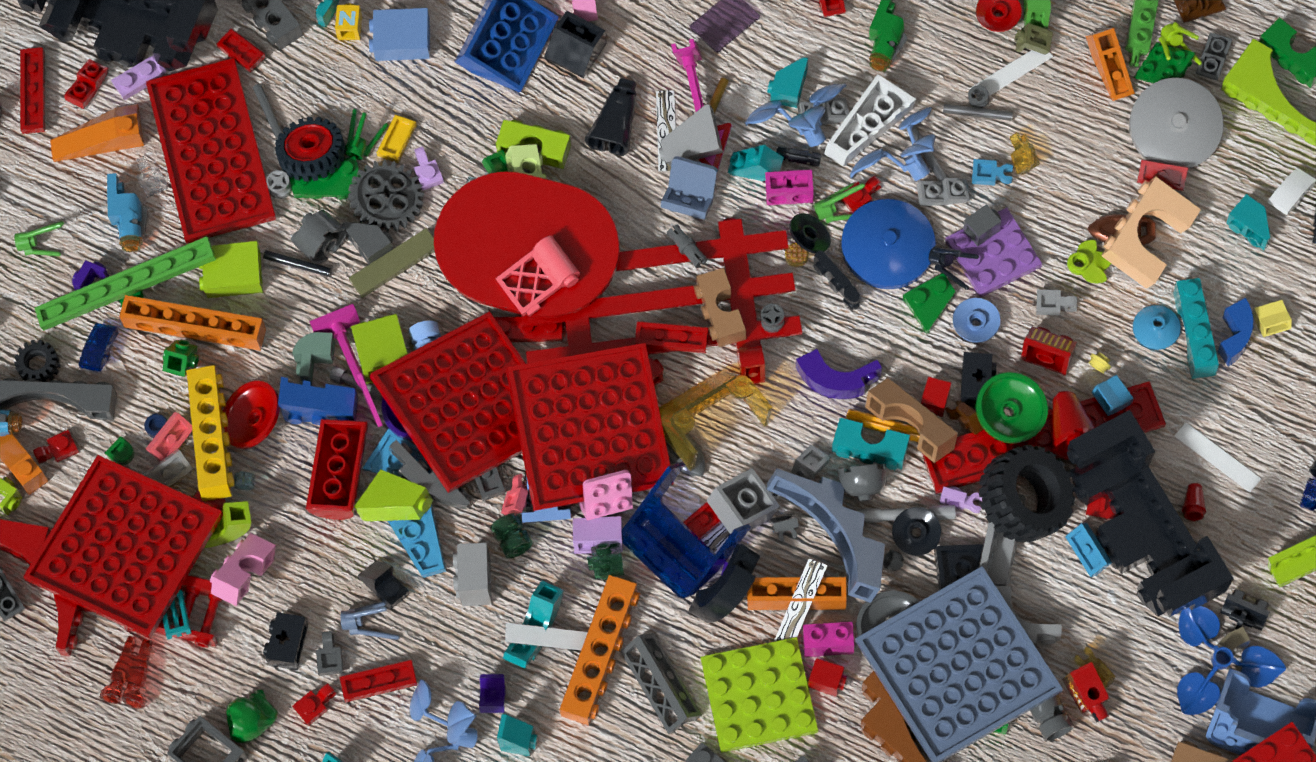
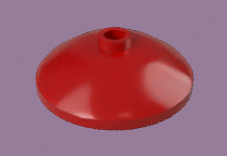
M264 381L248 382L239 387L227 400L226 407L222 411L223 413L226 412L228 427H224L225 433L228 432L230 445L239 449L251 448L262 442L274 429L280 412L278 405L279 395L270 384Z

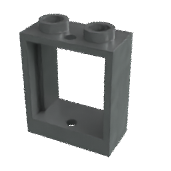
M201 716L188 723L185 728L186 732L170 744L169 751L167 752V755L173 762H185L181 757L205 731L230 751V754L223 762H245L248 759L240 747Z

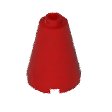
M1061 391L1053 398V450L1059 458L1069 460L1067 456L1069 442L1096 427L1076 394L1069 391Z

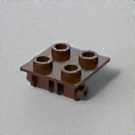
M1173 0L1183 23L1226 10L1223 0Z

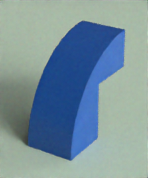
M1246 298L1225 308L1222 317L1234 334L1232 337L1222 341L1218 349V353L1228 367L1242 356L1253 330V314Z

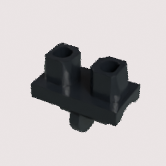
M1235 589L1232 594L1228 593L1220 613L1238 622L1235 629L1241 628L1243 624L1249 628L1253 627L1262 631L1270 613L1268 611V602L1261 599L1256 600L1254 604L1245 601L1247 596L1245 592Z

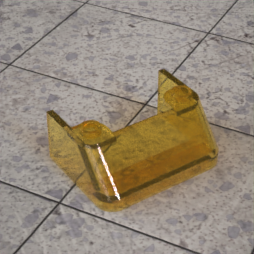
M726 370L719 371L659 407L665 439L690 471L695 469L698 452L685 435L694 428V416L730 394L738 399H743L763 426L768 425L773 407L750 378Z

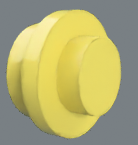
M1100 352L1097 355L1093 353L1090 355L1091 359L1088 363L1093 368L1103 374L1106 370L1111 369V366L1108 364L1110 359Z

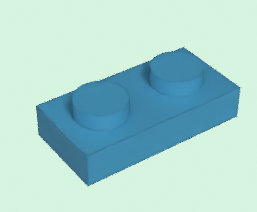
M1087 522L1081 523L1065 536L1090 577L1097 576L1112 563Z

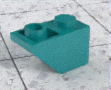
M766 145L733 152L730 158L727 173L763 182L765 181V172H779L781 170L784 157Z
M1246 194L1229 213L1226 224L1229 225L1233 232L1240 233L1246 237L1251 245L1265 250L1270 240L1266 209Z

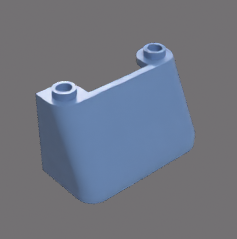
M1229 669L1206 733V738L1211 744L1242 755L1290 722H1293L1312 749L1316 738V700L1304 698L1299 701L1296 708L1249 691L1251 684L1249 677L1239 671Z

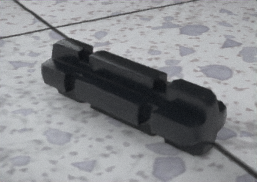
M778 146L776 153L784 157L783 160L789 159L788 161L801 164H807L808 162L812 166H819L822 156L817 152H812L811 154L807 150L790 148L789 150L785 146Z

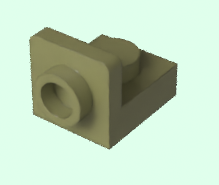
M1028 23L1022 29H1019L1015 35V51L1021 52L1024 48L1046 55L1050 52L1053 32Z

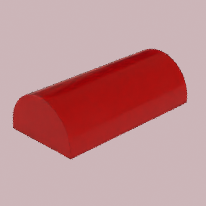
M321 419L305 508L309 513L333 520H345L354 516V506L356 504L369 426L367 421Z

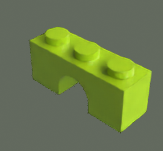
M503 120L496 141L497 152L503 150L506 154L510 146L537 144L541 148L540 155H542L543 165L564 169L571 148L570 135L560 130H546L539 125H525L518 120Z

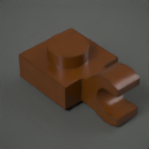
M956 401L957 407L954 410L948 407L945 408L949 419L958 420L963 429H968L975 435L983 430L976 411L964 402Z

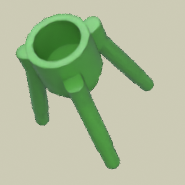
M851 183L827 198L813 203L819 221L825 219L828 224L833 221L848 220L852 214L833 216V213L837 212L834 203L864 188L865 184L862 183L847 190L854 185Z
M60 221L31 231L15 233L14 239L17 250L24 251L25 256L32 254L61 256V252L33 249V247L37 246L36 235L60 228L64 225V222Z

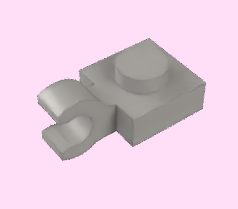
M1037 289L1036 315L1060 316V309L1068 312H1077L1076 296L1061 297V290Z

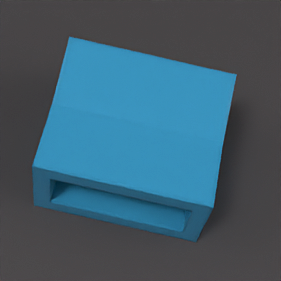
M1117 375L1097 384L1091 392L1107 416L1128 407L1134 399Z

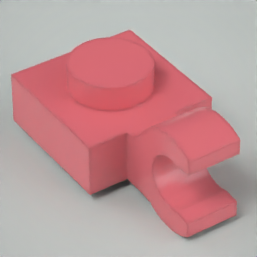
M521 473L513 477L512 489L507 491L501 513L507 517L522 513L527 504V480L524 481L523 485V474Z

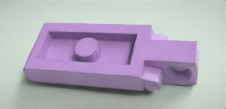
M151 56V58L145 59L111 81L123 100H127L147 88L146 81L163 77L162 75L166 72V69L157 64L155 57Z

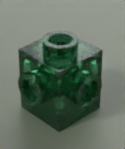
M600 543L591 547L592 556H587L589 571L594 570L595 579L607 580L609 575H624L620 543Z

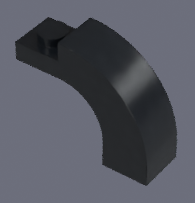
M737 544L721 577L711 587L697 591L688 612L706 623L717 622L727 616L741 602L754 582L756 576L752 574L760 555L743 544Z

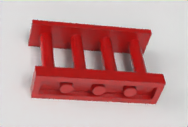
M187 576L180 590L182 589L187 594L185 605L188 619H190L196 597H199V595L208 596L210 601L200 632L191 630V634L187 635L184 632L180 637H177V635L172 637L193 641L195 645L208 648L209 645L216 647L218 642L210 632L219 602H222L223 599L211 594L212 583L210 580ZM182 613L179 618L180 626H184ZM163 619L154 633L166 635Z

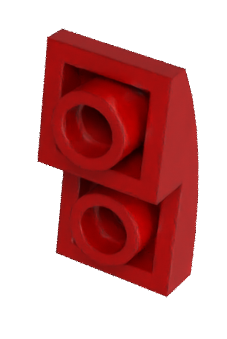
M89 59L76 73L77 80L64 94L65 100L85 109L100 88L109 69Z

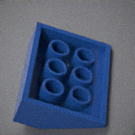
M486 0L454 62L472 74L521 92L559 16L534 0Z

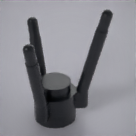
M939 246L933 247L929 253V261L935 265V271L943 273L959 286L968 290L969 286L946 270L945 267L953 263L954 257L979 259V255Z

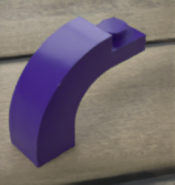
M818 349L796 359V369L803 381L815 392L833 399H853L865 395V384L871 385L877 382L882 372V367L878 360L851 372L836 371L824 362Z

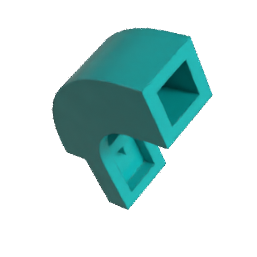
M542 580L531 596L529 608L522 625L544 627L545 631L547 628H552L564 590ZM510 643L504 652L503 659L525 669L531 660H535L542 646Z

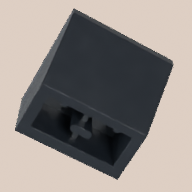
M566 10L554 28L544 58L584 79L607 44L606 30Z

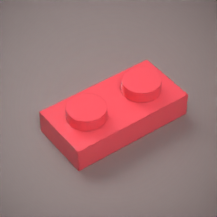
M174 412L146 447V450L159 462L179 449L192 432V425L179 413Z

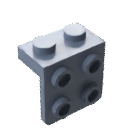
M675 156L671 164L669 185L661 200L660 207L705 220L713 204L718 169L711 165Z

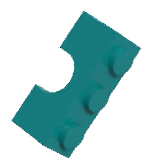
M839 418L832 443L833 453L842 458H857L866 464H886V468L890 470H902L910 435L886 429L884 439L881 442L870 444L862 438L863 423Z

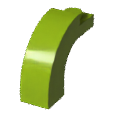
M248 501L224 503L221 510L223 517L204 548L229 543L248 532L251 527Z

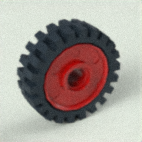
M307 117L306 122L303 121V118L298 119L299 124L296 125L295 122L289 124L290 129L285 127L283 133H279L278 140L275 142L278 162L282 171L286 172L290 178L294 176L295 180L300 181L303 177L305 182H309L310 177H312L313 181H317L320 175L322 178L328 177L327 172L333 174L335 168L339 169L341 162L345 159L346 150L341 131L335 123H330L328 119L322 121L321 117H316L315 121H313L312 117Z

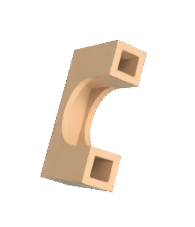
M1154 177L1149 182L1145 180L1137 191L1140 193L1138 198H1134L1127 206L1128 214L1117 222L1115 226L1117 231L1114 236L1111 235L1105 241L1103 247L1106 249L1101 255L1146 289L1156 283L1167 264L1146 250L1141 244L1137 233L1141 217L1147 215L1155 216L1181 234L1191 227L1201 210L1157 177Z

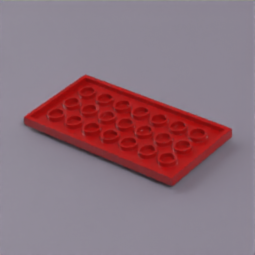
M232 58L146 81L186 244L204 237L211 238L276 220L235 59Z

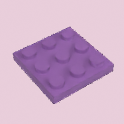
M1007 207L998 211L1001 217L1000 231L978 247L963 229L945 238L949 249L979 255V259L955 258L980 298L1042 267V262Z

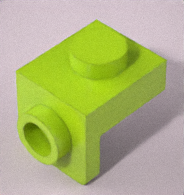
M4 476L3 479L0 478V494L5 497L0 503V509L8 516L11 511H15L19 507L23 497L15 488V483Z

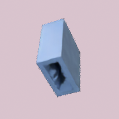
M428 8L373 10V19H369L370 33H373V39H369V51L374 53L375 61L430 59V17Z

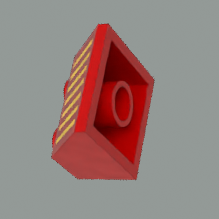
M1032 326L1023 343L1021 360L1066 376L1076 350L1077 342L1073 341L1069 336L1053 334L1044 327L1036 328Z

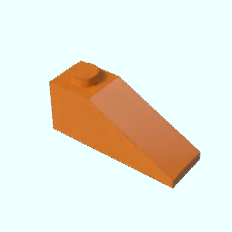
M1106 28L1086 35L1092 59L1111 100L1115 101L1135 94L1114 28Z
M12 434L0 436V459L26 493L31 495L48 482L47 478Z

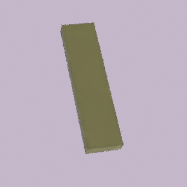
M425 228L350 276V283L361 298H364L434 253V237Z

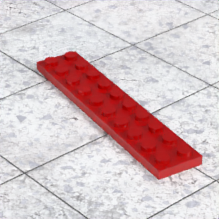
M1150 381L1127 387V390L1134 398L1132 404L1110 416H1107L1095 397L1080 401L1095 427L1128 410L1132 412L1144 433L1166 426ZM1053 409L1048 410L1046 422L1040 432L1028 441L1005 443L993 438L983 429L976 435L969 433L957 437L954 450L935 463L922 453L935 493H941L943 487L958 488L979 482L981 475H984L985 467L991 463L992 459L1018 446H1040L1045 449V452L1051 451L1055 454L1053 450Z

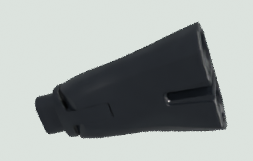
M620 78L618 85L613 87L597 119L584 139L586 145L591 149L603 152L608 144V150L611 154L624 156L629 152L636 105V82Z

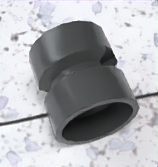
M1058 695L1030 710L1035 722L1041 724L1039 730L1046 742L1060 738L1074 728L1069 715L1063 713L1065 707Z

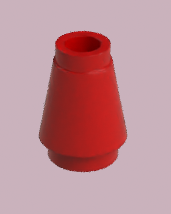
M1191 483L1188 485L1182 507V513L1187 520L1199 521L1206 514L1201 484Z

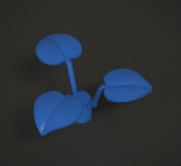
M1203 606L1193 610L1188 607L1181 611L1179 633L1183 641L1192 647H1196L1204 642L1206 646L1214 651L1211 656V663L1214 667L1206 678L1200 673L1193 672L1186 674L1179 681L1177 696L1183 714L1198 715L1208 711L1217 703L1220 689L1215 683L1209 681L1218 669H1226L1231 663L1242 667L1241 673L1249 677L1251 687L1261 688L1272 683L1286 670V666L1276 654L1260 646H1250L1244 649L1241 654L1242 662H1239L1233 657L1230 649L1226 647L1218 648L1217 645H1213L1208 641L1215 638L1220 629L1219 619L1213 611Z

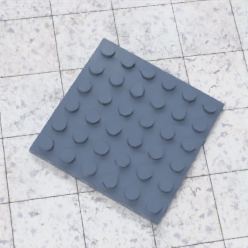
M983 566L855 638L858 647L931 762L946 760L1063 691L1056 677Z

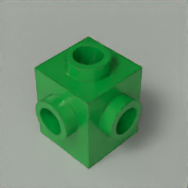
M175 340L164 350L162 371L185 377L187 375L186 370L195 369L198 365V346L190 344L187 340Z

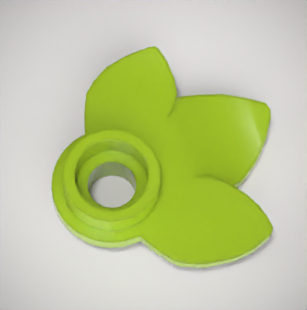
M1087 240L1078 246L1076 253L1069 256L1067 268L1072 274L1082 275L1087 282L1099 284L1107 281L1103 271L1109 268L1112 263L1101 256L1103 252L1096 251L1097 244L1095 240ZM1080 262L1083 266L1077 267L1075 263Z

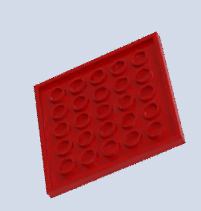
M490 311L371 373L370 379L448 493L522 453L505 368L526 363Z
M646 343L505 368L533 511L584 502L583 482L585 480L622 470H628L631 475L632 493L674 485Z
M97 455L23 577L34 585L151 639L222 519L223 512Z

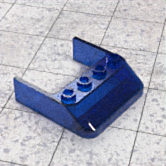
M683 462L667 467L621 532L623 544L678 597L687 598L694 595L720 570L751 526L746 524L735 528L715 554L663 504V495L686 465Z

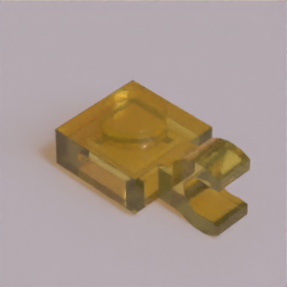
M1016 132L1010 136L1011 143L1015 149L1010 154L1017 174L1024 175L1040 164L1033 144L1029 143L1026 134L1020 136L1019 132Z
M1085 647L1084 653L1088 656V659L1082 660L1076 655L1074 657L1075 663L1082 667L1092 662L1105 689L1114 682V673L1099 657L1096 658L1093 651L1089 647Z

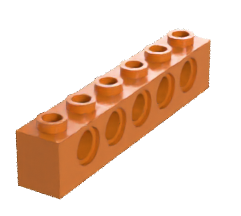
M125 295L119 315L125 328L261 351L266 333V327L262 318Z
M611 575L608 576L560 706L561 717L586 725L590 724L591 718L596 719L599 711V705H597L599 696L603 697L606 692L608 682H605L607 674H612L616 660L613 658L615 652H620L624 642V637H621L624 628H629L632 620V615H630L632 606H637L640 598L636 583ZM616 602L624 604L623 608L619 610H614L611 606ZM608 624L616 627L612 632H606L603 628ZM601 646L608 649L602 655L595 653V650ZM591 669H597L599 674L596 677H589L587 672ZM587 691L591 693V697L587 700H582L578 697L579 694Z

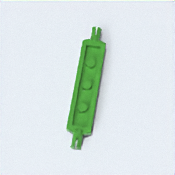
M1158 0L1133 1L1125 50L1131 53L1130 66L1134 64L1133 67H1138L1140 56L1147 55L1149 52Z

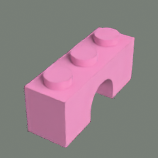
M250 533L245 540H241L238 543L235 552L226 557L223 566L213 572L210 579L212 583L211 594L237 606L249 591L251 574L247 572H253L262 576L274 562L276 545Z

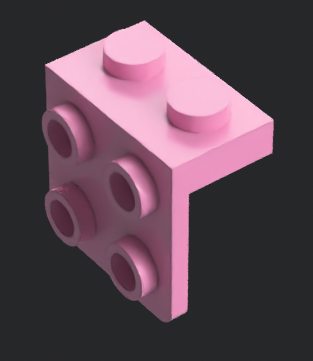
M628 470L603 475L583 482L584 502L578 504L587 521L633 509L631 475Z

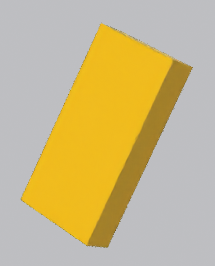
M395 114L376 152L377 156L399 163L417 126L416 121Z

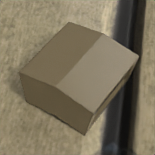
M1244 627L1228 633L1217 646L1218 648L1226 647L1230 649L1234 656L1248 647L1250 639Z

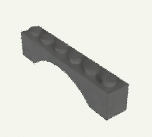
M13 378L0 380V410H6L19 403L32 400H52L73 406L83 412L89 419L114 420L117 393L113 385L107 382L87 384L83 381L64 383L60 380H51L50 382H40L36 379L17 381Z

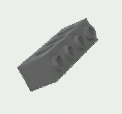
M242 0L240 2L247 13L251 12L253 14V20L258 28H264L267 32L265 35L272 45L276 43L280 50L303 36L300 24L281 0ZM275 21H280L278 24H272Z

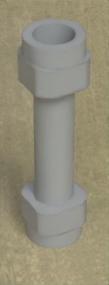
M338 366L333 367L330 379L339 384L345 382L362 390L357 385L354 377L347 373L346 369ZM366 384L371 398L382 401L383 396L374 384Z

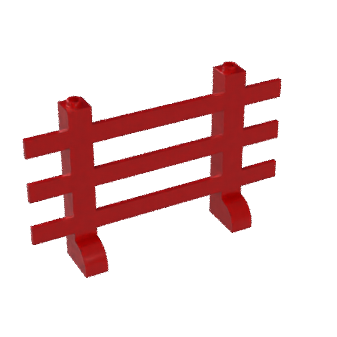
M726 218L718 222L720 239L698 241L695 245L708 259L723 258L724 270L731 287V298L723 301L729 300L730 311L739 310L746 329V339L732 343L736 344L741 385L764 383L765 361L760 340L802 335L800 315L784 317L783 328L775 333L765 331L761 321H757L754 297L795 292L793 272L750 278L747 254L789 249L786 230L744 235L742 219ZM676 244L622 251L619 254L616 272L691 261L685 254L682 255L679 252V247ZM694 286L596 298L583 310L559 316V318L543 319L521 315L523 327L566 323L568 346L527 351V363L634 345L635 337L592 343L589 323L591 318L703 304L702 299H697ZM708 330L707 347L718 346L716 340L712 341ZM647 348L648 355L675 352L673 350Z

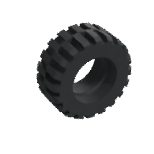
M1018 446L995 457L985 467L984 475H981L979 482L982 485V488L979 489V497H982L980 505L987 514L985 517L988 522H992L995 525L993 528L998 533L1003 532L1004 537L1010 540L1015 539V541L1022 543L1026 541L1033 542L1057 532L1067 524V519L1071 518L1073 513L1071 507L1075 505V497L1072 493L1075 492L1074 484L1070 482V472H1066L1063 467L1065 464L1060 459L1057 460L1055 458L1056 455L1051 451L1045 452V449L1040 446ZM1018 475L1026 478L1035 489L1038 500L1036 513L1027 509L1018 496L1016 489Z

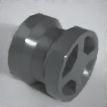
M771 303L764 306L761 310V325L765 331L775 333L783 328L784 310L781 306Z

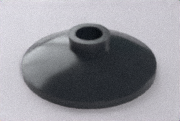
M804 213L797 214L791 219L789 224L790 233L801 248L814 254L819 250L825 252L829 248L831 243L830 235L821 221L814 216Z
M912 507L904 510L897 516L893 524L892 535L895 544L901 551L912 556H921L931 552L937 546L941 537V526L939 520L931 511L921 507ZM915 528H919L922 532L918 537L912 534V530Z

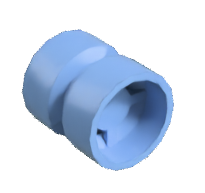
M436 321L418 322L409 328L411 342L414 345L413 350L441 337L439 325Z

